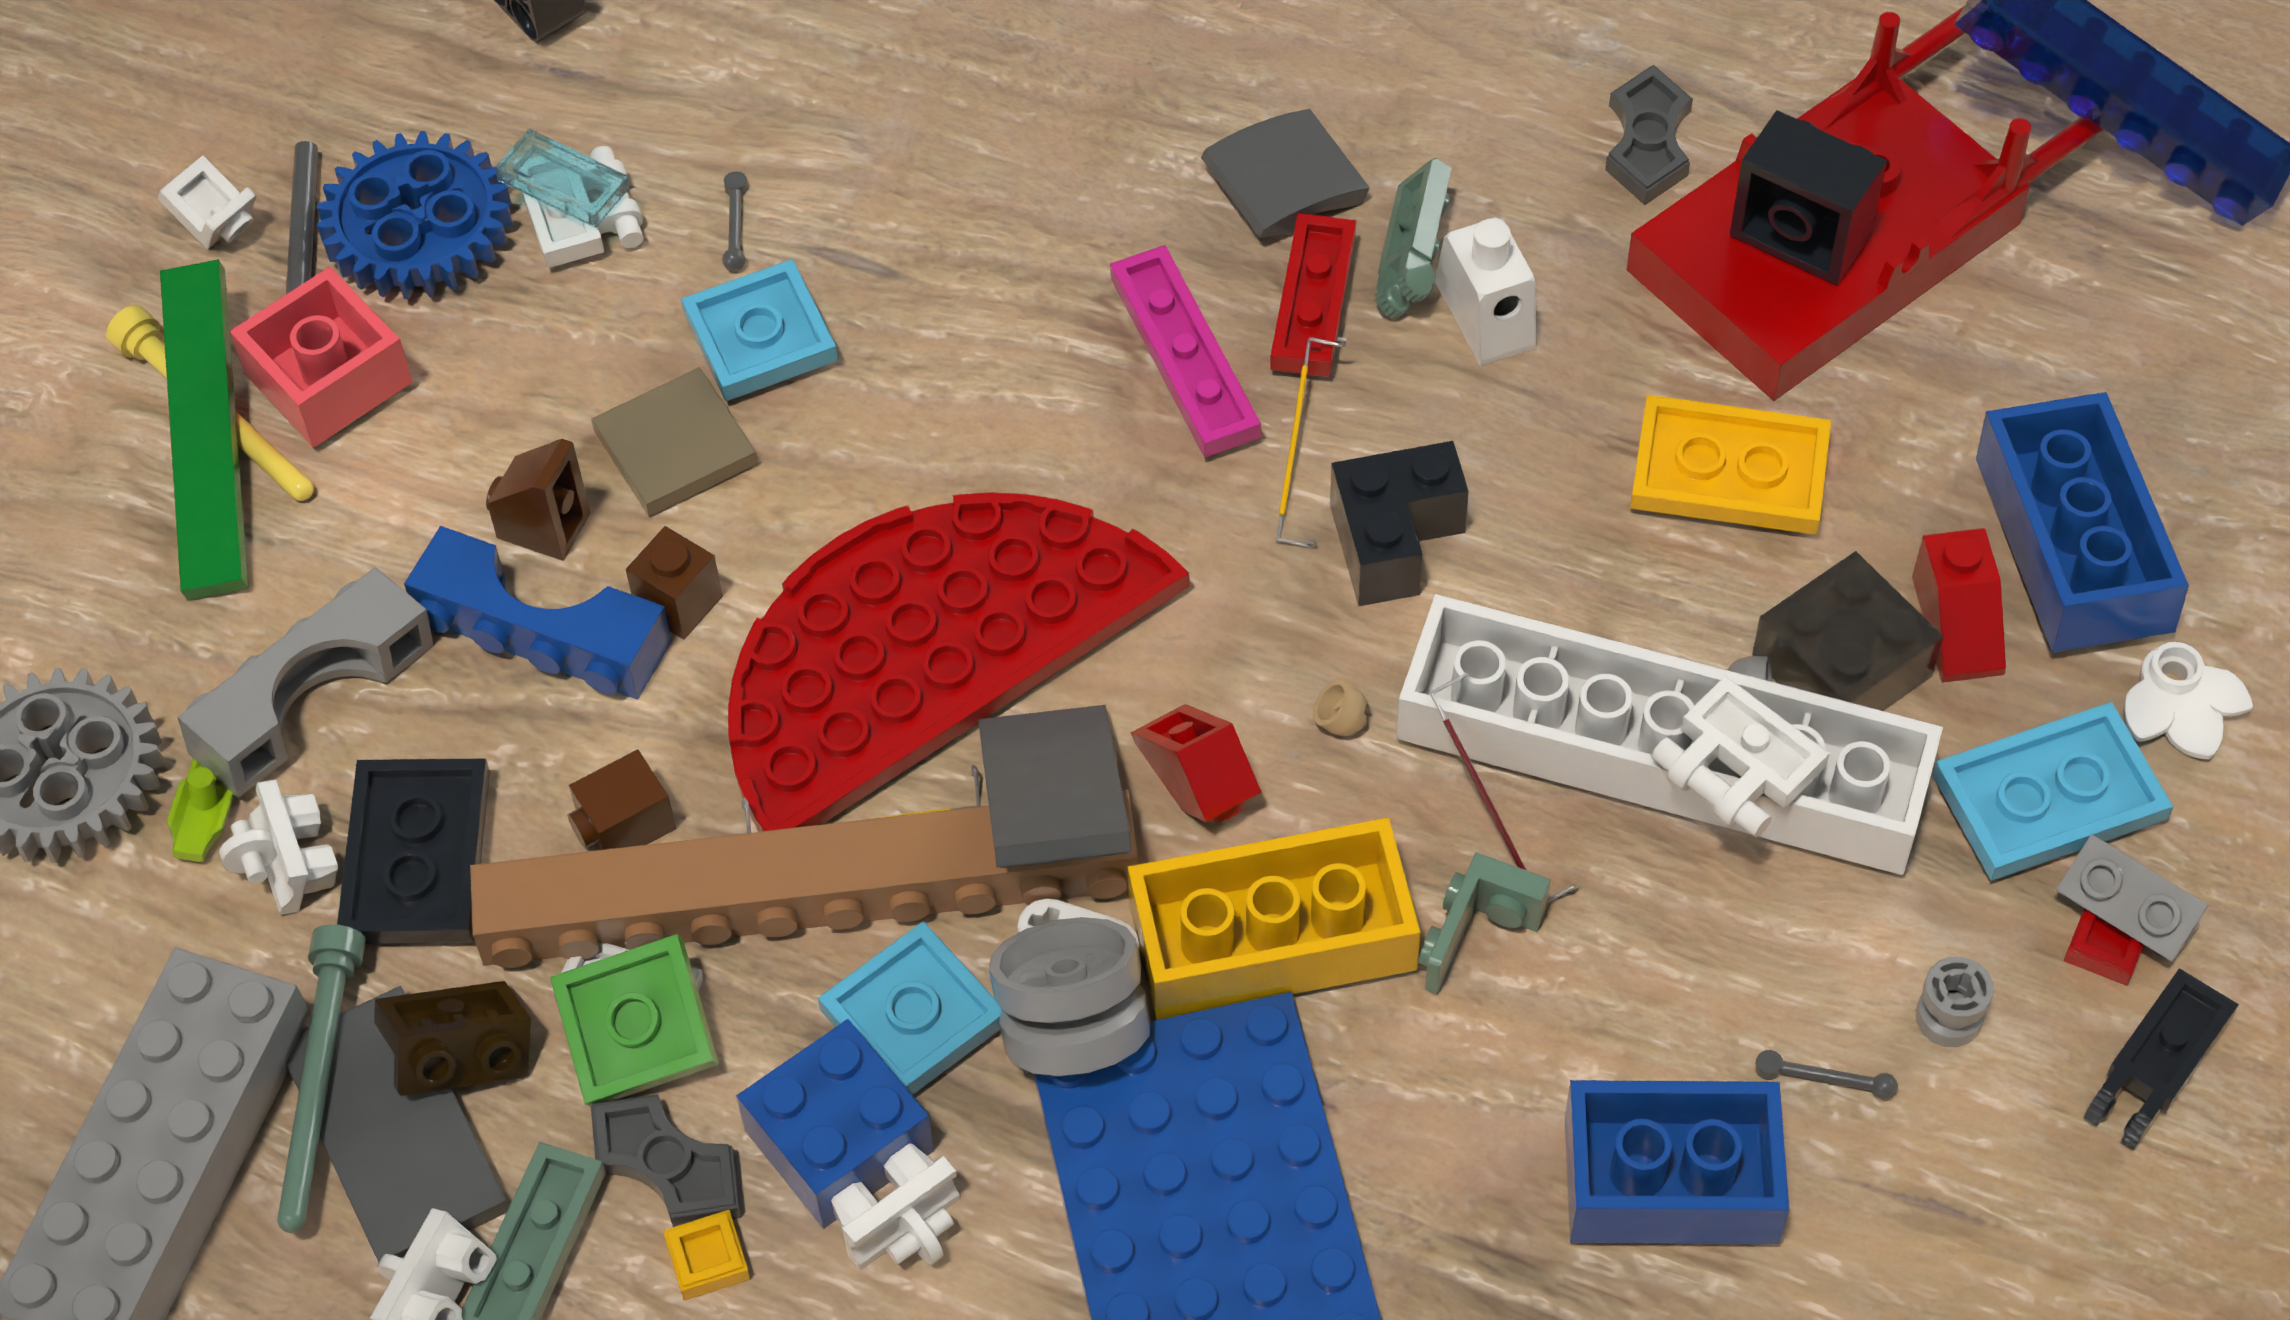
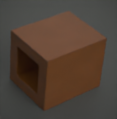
M666 526L660 530L625 569L631 595L664 606L670 632L683 640L688 637L723 597L715 555Z
M639 749L569 785L576 810L567 814L573 831L585 849L594 844L598 850L647 845L677 829L669 796Z

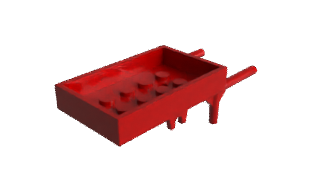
M1972 0L1902 49L1896 48L1900 17L1894 12H1884L1879 17L1870 58L1857 77L1797 118L1798 120L1808 121L1818 129L1850 144L1862 146L1874 155L1887 160L1871 237L1838 286L1730 236L1741 161L1757 139L1752 133L1742 140L1735 162L1631 233L1626 270L1772 401H1776L2020 225L2030 189L2028 184L2131 110V102L2124 93L2115 92L2030 154H2026L2031 124L2025 119L2016 118L2010 122L1998 160L1900 78L2002 8L2003 1Z

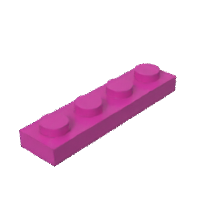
M1166 245L1110 263L1111 280L1204 458L1261 438V423Z

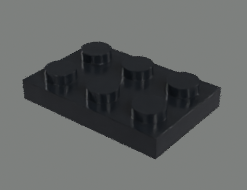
M486 758L357 760L337 925L351 927L361 932L366 939L365 944L473 943L470 865L481 864L490 777Z

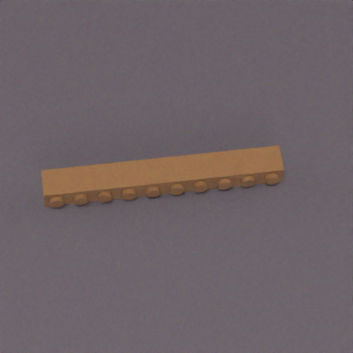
M1129 789L1122 790L1130 831L1131 852L1008 868L996 867L989 805L470 865L473 937L483 966L497 965L504 968H517L528 964L531 960L557 957L570 959L571 957L582 956L583 960L588 959L598 953V943H608L631 950L678 934L683 938L684 943L695 941L703 945H714L725 942L730 937L754 934L782 937L793 933L797 929L827 926L832 929H850L862 922L892 918L897 921L912 922L920 920L928 914L960 911L965 914H980L991 910L995 906L1021 903L1030 905L1034 901L1046 898L1059 900L1089 895L1098 899L1114 898L1125 891H1129L1128 866L1138 865Z

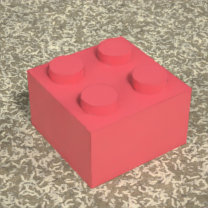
M330 266L229 331L244 374L313 448L413 383L400 338Z

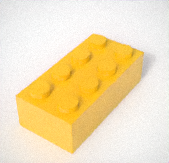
M1389 817L1128 866L1129 906L1135 932L1139 940L1140 954L1156 1020L1288 992L1297 994L1416 971L1418 968L1420 929Z

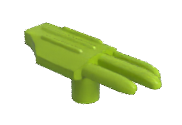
M194 758L187 778L178 784L167 818V825L173 837V857L204 862L207 853L223 833L234 794L222 783L221 785H216L218 780L213 776L212 771L202 767Z

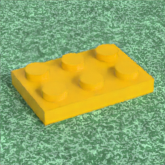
M1647 394L1630 509L1817 535L1822 507L1831 420Z

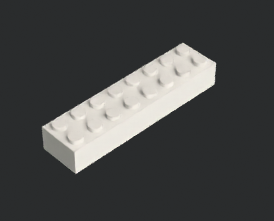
M1438 594L1434 595L1399 697L1396 739L1460 756L1430 692L1465 673H1469L1468 677L1435 693L1447 719L1449 718L1469 759L1750 834L1738 824L1730 827L1714 815L1716 807L1691 788L1683 791L1668 780L1669 771L1651 758L1656 746L1666 737L1684 750L1694 742V740L1680 731L1683 716L1724 676H1727L1829 753L1826 768L1785 809L1765 794H1762L1754 802L1772 816L1769 826L1759 837L1904 875L1943 727ZM1717 758L1707 766V768L1731 786L1741 778L1740 775Z

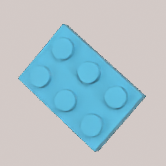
M2112 702L1938 760L1932 773L1991 881L2079 851L2091 834L2105 842L2169 819L2173 809L2172 803Z

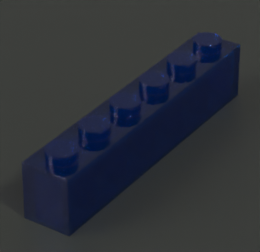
M1968 0L1954 23L1956 27L1968 34L1977 46L1997 54L2017 68L2027 81L2047 89L2067 103L2073 113L2082 118L2090 119L2114 136L2123 148L2140 154L2164 171L2169 180L2180 186L2187 187L2210 203L2219 215L2234 220L2241 226L2273 207L2290 175V143L2087 0Z

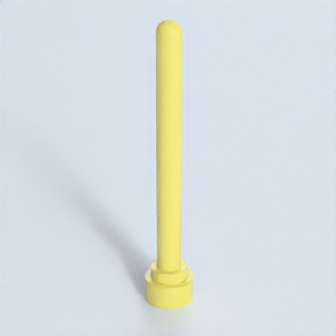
M131 305L119 311L107 327V340L125 357H135L138 360L146 359L167 379L165 344L163 343V334L160 332V323L140 305ZM236 411L238 447L293 499L297 501L309 499L313 494L312 482Z

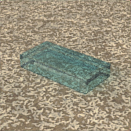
M530 128L496 165L498 181L594 228H597L629 190L627 175Z

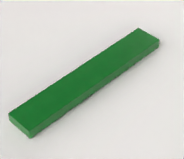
M219 259L160 270L180 590L187 600L248 589L226 275Z

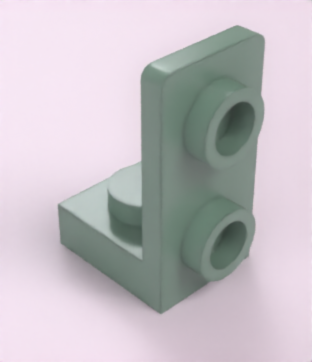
M1475 852L1466 875L1455 872L1450 881L1443 902V909L1449 911V914L1442 929L1431 926L1422 945L1418 963L1427 966L1425 990L1435 994L1439 993L1475 910L1485 913L1492 921L1509 928L1521 926L1538 932L1547 910L1551 879Z

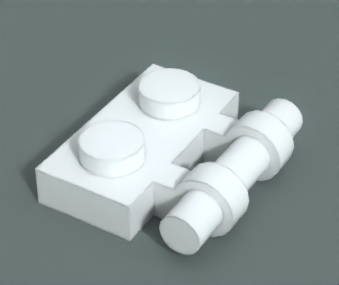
M599 146L592 150L590 153L592 164L576 167L571 151L514 166L517 182L547 268L603 253L604 247L600 234L609 231L618 234L620 243L625 248H634L643 242L644 237L640 228L643 223V216L638 203L629 198L626 190L629 178L625 167L621 161L615 159L610 147ZM595 192L604 195L605 203L590 207L586 195Z
M1724 676L1683 716L1680 731L1694 740V742L1684 750L1666 737L1660 741L1651 755L1654 761L1669 771L1668 780L1683 791L1691 788L1716 807L1714 815L1730 827L1738 824L1755 838L1759 837L1766 830L1772 820V816L1754 802L1762 794H1765L1785 809L1826 768L1829 753L1727 676ZM1717 758L1740 775L1741 778L1731 786L1707 768V766Z

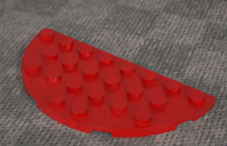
M988 492L952 495L953 503L929 506L915 511H911L909 505L871 518L837 536L813 553L782 583V593L771 604L763 618L757 617L741 648L732 677L728 703V737L735 777L742 798H746L749 803V813L757 831L762 832L824 824L977 725L978 719H984L994 714L1190 587L1189 572L1167 551L1133 528L1128 533L1117 526L1095 518L1093 510L1087 507L1058 499L1028 494Z

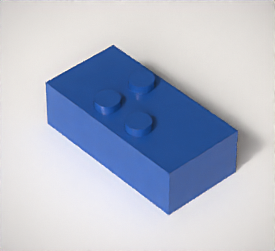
M2107 392L1986 411L1976 461L2052 653L2176 632L2189 584Z

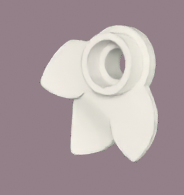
M2169 642L2155 648L2145 657L2140 672L2141 681L2133 686L2125 697L2124 717L2126 726L2136 741H2147L2165 733L2168 741L2183 754L2199 759H2210L2218 751L2223 739V716L2232 717L2245 714L2252 710L2253 704L2248 690L2236 675L2228 670L2205 666L2198 651L2185 643ZM2164 673L2176 674L2181 680L2171 679Z

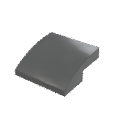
M1310 109L1276 116L1239 130L1206 148L1201 157L1260 238L1293 233L1298 213L1314 215L1317 212L1362 205L1370 188Z

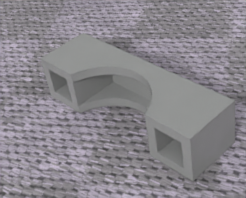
M376 567L358 581L346 584L340 589L334 599L309 618L297 621L284 637L260 655L247 659L234 675L210 693L197 697L188 706L187 710L177 717L188 754L201 766L210 769L213 776L239 798L256 785L257 782H260L288 760L281 733L282 723L292 703L303 692L323 681L346 676L366 677L387 683L434 646L426 608Z

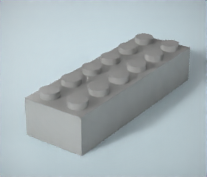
M177 947L174 948L0 1281V1320L166 1319L289 1072L286 1063L302 1031L310 1028L312 1015L297 985Z

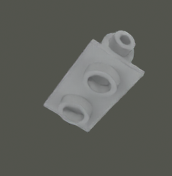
M2093 834L2090 835L2056 888V891L2173 962L2182 946L2186 947L2200 926L2198 923L2209 906Z

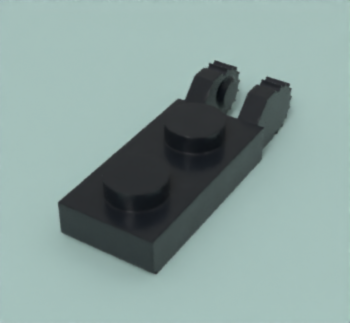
M2179 968L2112 1062L2106 1075L2108 1078L2090 1103L2084 1118L2096 1126L2099 1125L2113 1110L2123 1088H2127L2146 1100L2139 1112L2132 1115L2123 1130L2124 1136L2121 1141L2136 1149L2154 1124L2161 1110L2165 1113L2169 1110L2233 1018L2239 1004Z

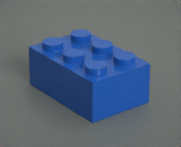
M1570 1080L1565 1110L1570 1243L1780 1244L1789 1213L1780 1082Z

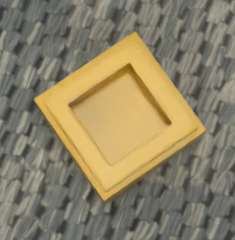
M730 1210L663 1230L684 1301L751 1280Z

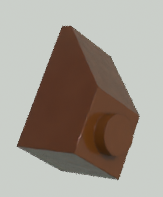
M559 439L516 455L504 476H498L494 479L487 494L486 508L490 513L497 539L562 561L565 559L591 514L573 442Z

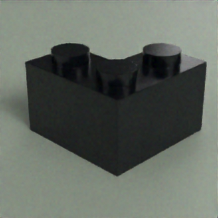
M1454 441L1331 463L1330 508L1358 607L1420 595L1423 553L1419 541L1465 533L1469 490Z

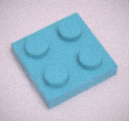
M793 259L681 298L684 316L725 402L838 361L836 345Z
M924 921L818 997L820 1011L833 1026L836 1027L849 1019L911 1095L915 1094L1000 1030L1001 1008L994 997Z

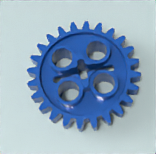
M426 131L419 133L415 144H407L401 133L396 134L394 147L389 149L378 140L373 141L375 155L368 158L359 152H353L352 157L355 168L352 170L337 166L334 170L339 184H324L323 186L327 201L317 203V210L321 219L317 223V227L328 260L337 263L340 275L343 278L354 274L357 287L361 290L375 281L379 296L385 297L394 285L400 286L404 299L410 298L415 286H423L426 294L429 297H433L436 283L444 281L453 290L457 289L456 275L460 272L473 278L479 276L475 262L477 259L491 263L496 260L492 245H506L507 238L504 227L512 225L509 209L512 206L507 184H504L500 167L491 166L489 154L486 151L474 155L472 144L468 140L453 149L450 134L447 133L440 137L436 144L429 143Z

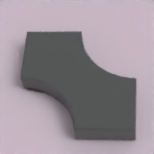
M1655 65L1650 66L1611 92L1609 107L1621 121L1624 135L1621 141L1609 152L1606 158L1605 170L1644 205L1686 178L1690 167L1688 157L1678 146L1675 130L1685 116L1691 113L1693 98Z
M658 1094L591 1104L595 1159L603 1161L606 1175L629 1177L644 1183L654 1190L665 1203L673 1227L726 1210H730L732 1219L741 1218L735 1154L731 1145L703 1143L681 1133L665 1116Z

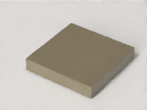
M700 367L591 418L594 432L649 517L758 464L756 451Z

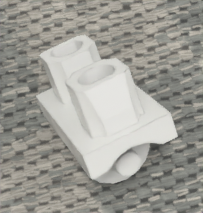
M277 780L257 782L255 790L260 804L250 813L249 821L239 820L232 824L233 836L222 844L219 850L220 859L223 867L228 872L235 874L246 873L249 883H261L268 878L280 915L299 912L303 894L334 887L338 864L332 846L328 844L299 848L297 839L318 836L321 824L320 811L314 794L282 796Z
M909 1143L893 1154L884 1164L885 1176L896 1188L892 1193L877 1202L863 1183L858 1182L852 1183L831 1200L834 1215L843 1231L847 1255L859 1271L886 1252H888L897 1265L915 1252L929 1265H933L943 1258L944 1254L936 1237L954 1225L946 1209L960 1200L959 1193L953 1182V1178L957 1176L956 1170L944 1156L933 1162L915 1145Z
M432 1208L405 1257L400 1258L395 1255L385 1254L378 1263L377 1271L389 1280L390 1283L370 1319L463 1320L462 1308L454 1301L465 1282L477 1284L480 1281L486 1280L497 1260L496 1254L448 1212Z

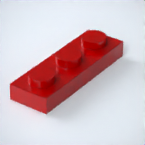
M1297 214L1271 349L1270 370L1301 374L1309 338L1337 343L1356 238L1357 220ZM1311 341L1307 375L1330 377L1336 346Z

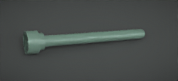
M323 925L315 928L310 942L308 960L313 965V973L318 977L277 1217L279 1227L287 1233L298 1232L303 1228L306 1221L345 981L353 977L354 971L361 967L366 941L364 935L356 929L343 925Z

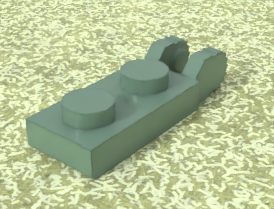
M1432 158L1400 183L1397 188L1379 264V278L1376 286L1378 292L1375 294L1376 299L1374 300L1377 302L1376 307L1381 310L1380 313H1384L1385 317L1389 316L1391 319L1394 317L1398 319L1409 311L1408 308L1411 306V301L1419 303L1431 295L1430 292L1433 290L1431 286L1435 283L1436 274L1430 263L1435 258L1439 249V240L1436 236L1440 218L1446 211L1450 196L1446 191L1452 167L1437 158Z

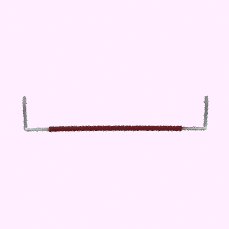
M1465 673L1432 690L1430 695L1517 867L1526 870L1449 718L1447 719L1435 696V693L1469 676V673ZM1573 885L1549 897L1548 902L1577 889L1578 885Z

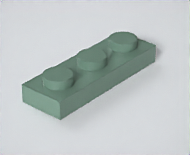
M538 1143L490 1247L496 1254L497 1260L486 1280L473 1284L462 1308L463 1320L541 1319L606 1175L603 1161L546 1143Z

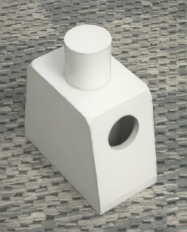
M1496 217L1485 219L1479 223L1451 231L1444 236L1435 283L1479 366L1481 367L1536 349V283L1531 269L1504 220ZM1497 303L1500 306V316L1494 314V308Z

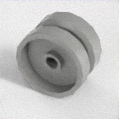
M1078 917L1053 920L1019 932L1005 940L991 955L989 974L994 999L1001 1008L999 1025L1004 1050L1015 1066L1034 1074L1052 1076L1090 1073L1115 1065L1137 1052L1150 1036L1151 1019L1146 992L1140 986L1141 964L1137 941L1127 927L1108 919Z

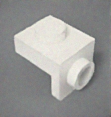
M204 155L162 188L157 198L207 250L221 238L227 243L232 242L254 220L250 215L256 199L254 192L249 187L239 192Z

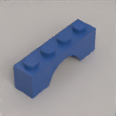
M440 525L404 583L406 592L426 608L431 630L439 633H445L448 630L471 638L477 645L493 653L506 651L528 659L531 664L544 672L557 674L561 671L584 680L590 687L601 693L612 695L618 692L638 700L672 641L664 606L609 586L589 600L571 607L543 609L527 605L512 597L505 590L506 579L496 545Z

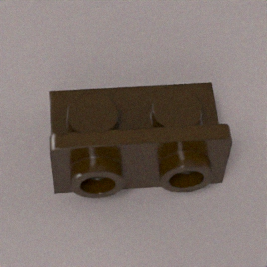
M505 981L375 999L374 1023L394 1053V1087L400 1096L524 1078L529 1072L531 1017Z

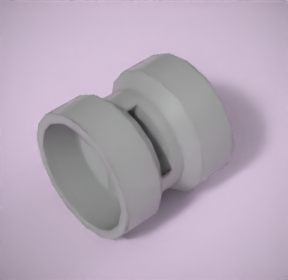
M1948 957L1939 960L1930 968L1916 1007V1022L1921 1032L1930 1041L1944 1047H1959L1970 1043L1978 1036L1994 994L1993 981L1987 970L1976 961L1965 957Z

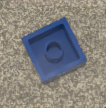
M849 1019L736 1095L745 1132L823 1229L837 1220L833 1212L831 1200L849 1185L862 1182L873 1195L890 1183L885 1176L884 1164L903 1147L911 1143L927 1156L934 1152L929 1115Z

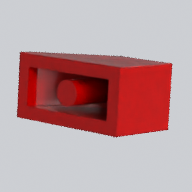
M1986 528L1923 535L1912 580L1941 683L2004 675L2006 658L2001 579Z
M1184 704L1130 732L1136 746L1181 810L1204 822L1215 823L1234 817L1244 809L1243 802L1261 793L1234 725L1229 721Z

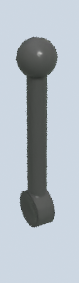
M734 171L724 177L725 192L730 195L728 250L724 252L722 262L725 268L731 271L740 270L746 260L744 253L740 250L741 195L746 193L748 184L744 173Z
M1773 1050L1762 1051L1757 1056L1755 1063L1757 1075L1765 1080L1776 1079L1780 1074L1870 1090L1877 1098L1882 1100L1892 1098L1898 1090L1897 1080L1888 1073H1880L1875 1077L1787 1062L1783 1061L1781 1055Z

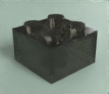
M1855 551L1760 616L1752 656H1770L1772 679L1777 684L1884 711L1933 676L1944 636Z

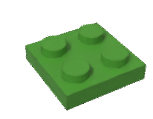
M678 934L550 977L584 1103L587 1106L591 1107V1104L614 1101L719 1065L685 943Z

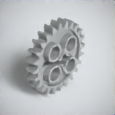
M55 668L49 684L41 685L38 677L34 673H30L27 679V690L19 693L12 685L8 683L3 685L6 701L0 704V854L5 856L16 846L24 862H30L40 847L44 848L51 863H55L61 854L62 846L71 845L74 853L80 858L85 854V840L94 837L104 847L110 845L106 829L111 825L129 831L132 826L125 813L128 809L148 810L149 805L141 790L159 789L160 782L154 769L164 765V759L158 748V745L162 743V739L144 702L138 704L129 686L118 691L112 677L108 674L94 685L88 670L84 668L79 671L73 682H67L61 668ZM52 725L50 728L40 731L42 728ZM103 747H108L106 750L100 753L93 754L95 751ZM17 775L14 779L4 782L7 778ZM72 798L69 802L58 805L61 801Z

